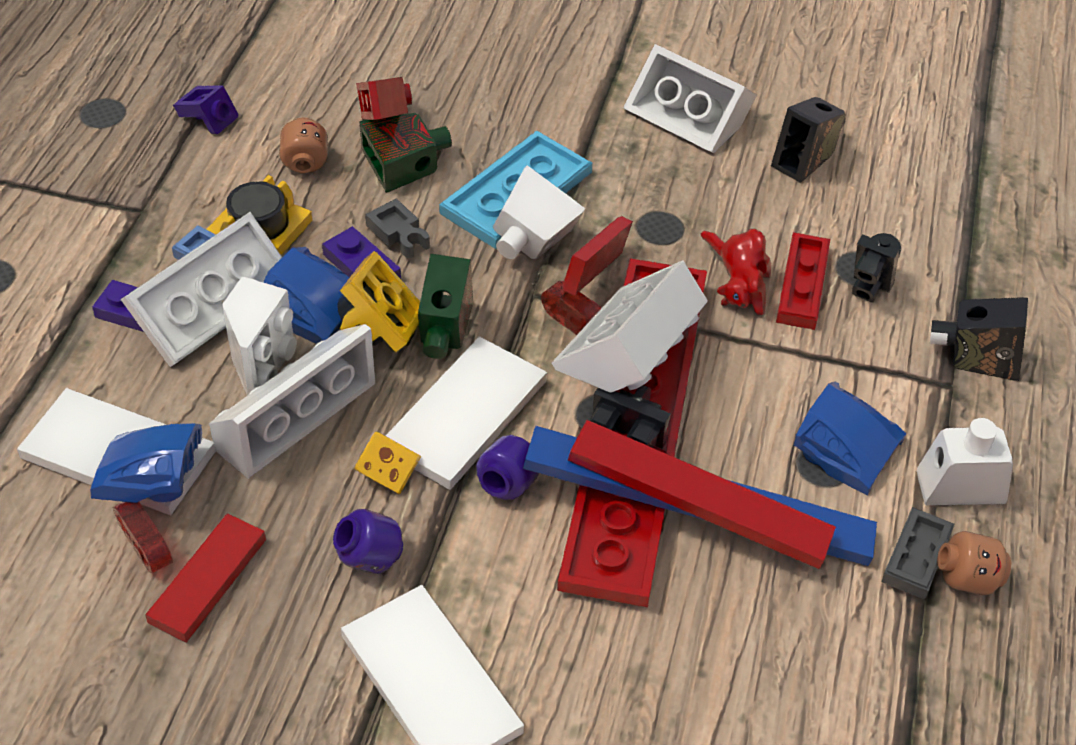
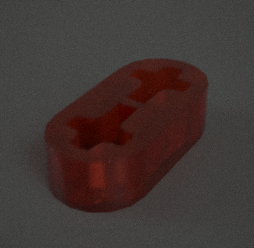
M558 281L542 293V305L554 320L578 335L602 307L581 292L574 296L564 291L562 286L564 281Z
M121 502L112 507L123 533L151 574L173 563L166 542L140 502Z

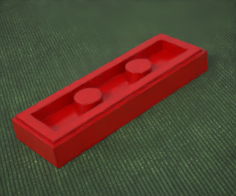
M623 216L616 218L572 255L562 285L563 290L575 296L617 259L623 252L633 221Z
M793 232L776 323L815 330L831 239Z
M227 513L145 614L148 624L187 643L266 541L265 531Z

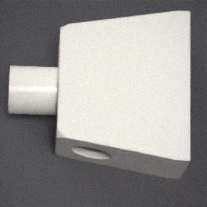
M527 165L493 225L494 231L502 236L496 244L497 250L508 259H514L520 251L531 259H537L571 232L585 208Z
M974 419L969 428L943 429L937 435L916 470L925 506L1006 504L1013 462L1004 430L996 427L988 419Z

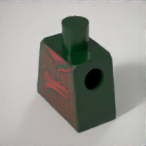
M416 113L377 120L359 121L361 149L386 193L435 173L437 170V151L452 146L451 135L446 126L428 130L419 114Z
M430 254L418 309L421 342L424 344L423 353L433 359H443L447 355L448 348L459 349L463 344L473 307L471 259ZM443 292H447L450 295H443Z

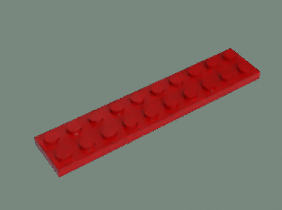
M630 258L624 286L671 265ZM688 268L704 293L707 271ZM698 321L682 332L684 338L669 348L666 352L668 358L652 369L650 372L651 379L644 384L651 388L650 401L661 405V410L671 413L667 427L668 440L663 449L654 446V449L675 457ZM626 386L616 391L620 393L621 390H625L627 392L635 394L637 389L629 390V388ZM615 430V432H617V433H619V434H622V435H624V436H627V435H628V434L622 433V432H620V431H618V430ZM579 485L558 577L557 591L648 608L665 509Z

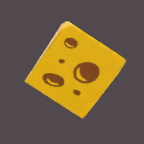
M376 431L356 463L355 470L400 494L421 455Z

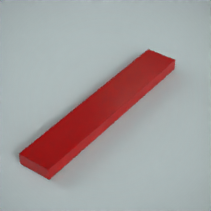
M586 420L568 457V461L817 569H820L824 562L836 526L589 420Z

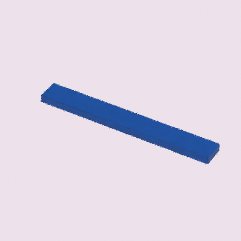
M535 426L523 469L702 519L568 461L570 451L577 437ZM731 481L836 526L827 555L869 566L874 556L877 522Z

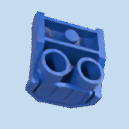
M292 247L268 271L263 283L288 291L289 306L293 311L292 329L294 334L317 344L328 339L340 329L342 320L338 313L337 303L343 295L340 289L350 277L330 263L311 254L307 247Z
M834 381L828 383L809 409L796 434L793 446L802 450L804 457L809 462L820 465L828 476L868 495L873 483L897 446L901 445L905 440L906 433L896 423L888 420L871 405L840 388L839 383Z
M196 423L169 424L117 435L109 443L96 470L90 489L91 499L137 503L148 497L156 502H170L178 499L183 493L184 475L194 466V451L198 449V444H201L202 425Z

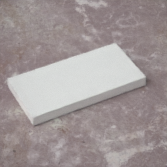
M249 212L123 297L121 301L169 367H171L226 328L222 304L240 278L244 276L264 282L268 271L282 256L254 216Z
M479 336L386 436L421 455L414 470L451 490L546 383L547 372Z
M66 388L20 444L17 451L23 460L92 485L96 470L109 443L117 435L166 424ZM202 438L201 444H198V449L194 451V466L184 475L183 493L178 499L170 502H156L148 497L137 503L171 516L215 454L214 442Z
M423 585L341 627L342 638L414 745H505L524 733L522 721Z

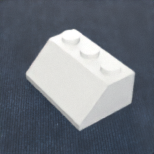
M655 44L623 108L715 153L741 127L757 95L746 87Z

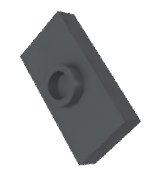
M912 507L881 582L925 600L938 568L937 558L939 550L944 543H948L955 524Z

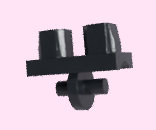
M880 233L870 238L862 234L857 243L854 278L857 280L852 288L853 295L866 301L874 302L880 289L890 292L894 285L897 262L901 254V244L896 237L891 234Z
M642 385L636 390L635 394L625 390H621L620 393L617 391L610 393L597 388L594 393L593 413L590 421L612 431L618 430L628 434L626 437L654 448L656 446L663 449L668 440L667 427L671 413L661 410V405L650 401L651 388Z

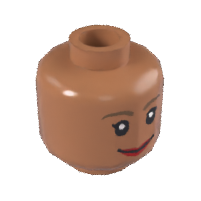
M303 117L287 123L282 128L279 156L282 163L288 169L299 173H309L320 169L326 163L328 135L320 123Z
M961 531L954 534L948 543H944L938 553L937 564L939 569L942 570L943 578L948 586L956 590L982 596L989 595L999 587H1003L1010 576L1011 557L1006 552L1002 542L990 536Z

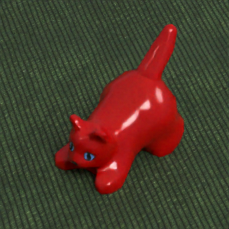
M749 229L743 234L732 235L724 243L715 233L703 231L701 233L702 239L721 256L724 267L730 276L729 282L717 289L718 294L725 296L721 300V305L731 304L732 306L746 308L752 304L756 314L763 315L766 308V288L763 278H770L771 260L765 253L766 239L763 233L757 229Z

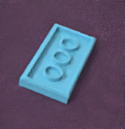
M535 131L440 203L439 212L445 218L497 249L496 244L502 236L494 231L493 225L527 165L566 194L592 173L593 163L539 131Z

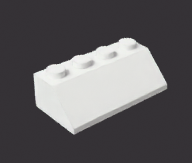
M682 260L621 287L554 359L552 365L555 370L610 393L626 386L629 390L637 389L651 379L650 372L652 369L668 358L666 352L669 348L684 338L682 332L698 321L699 317L697 314L708 301Z
M363 324L339 330L328 339L317 343L311 351L300 359L285 366L279 374L265 384L254 388L248 396L230 409L219 413L209 423L216 452L249 479L375 384L371 328Z

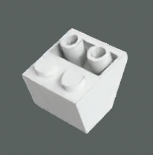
M242 276L223 302L222 307L232 361L248 396L254 388L262 386L278 374L284 361L292 358L297 340L293 337V311L289 306L288 291Z

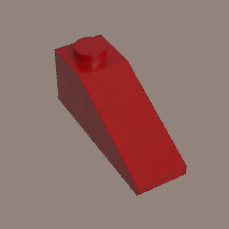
M403 77L356 83L362 119L377 120L408 113L407 105H412L411 88L409 83L404 84Z

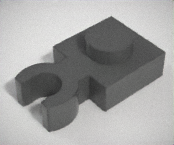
M394 199L365 214L366 226L388 247L398 242L401 253L409 259L414 257L412 244H420L425 250L430 248L429 234L424 229L419 228V219L398 199Z

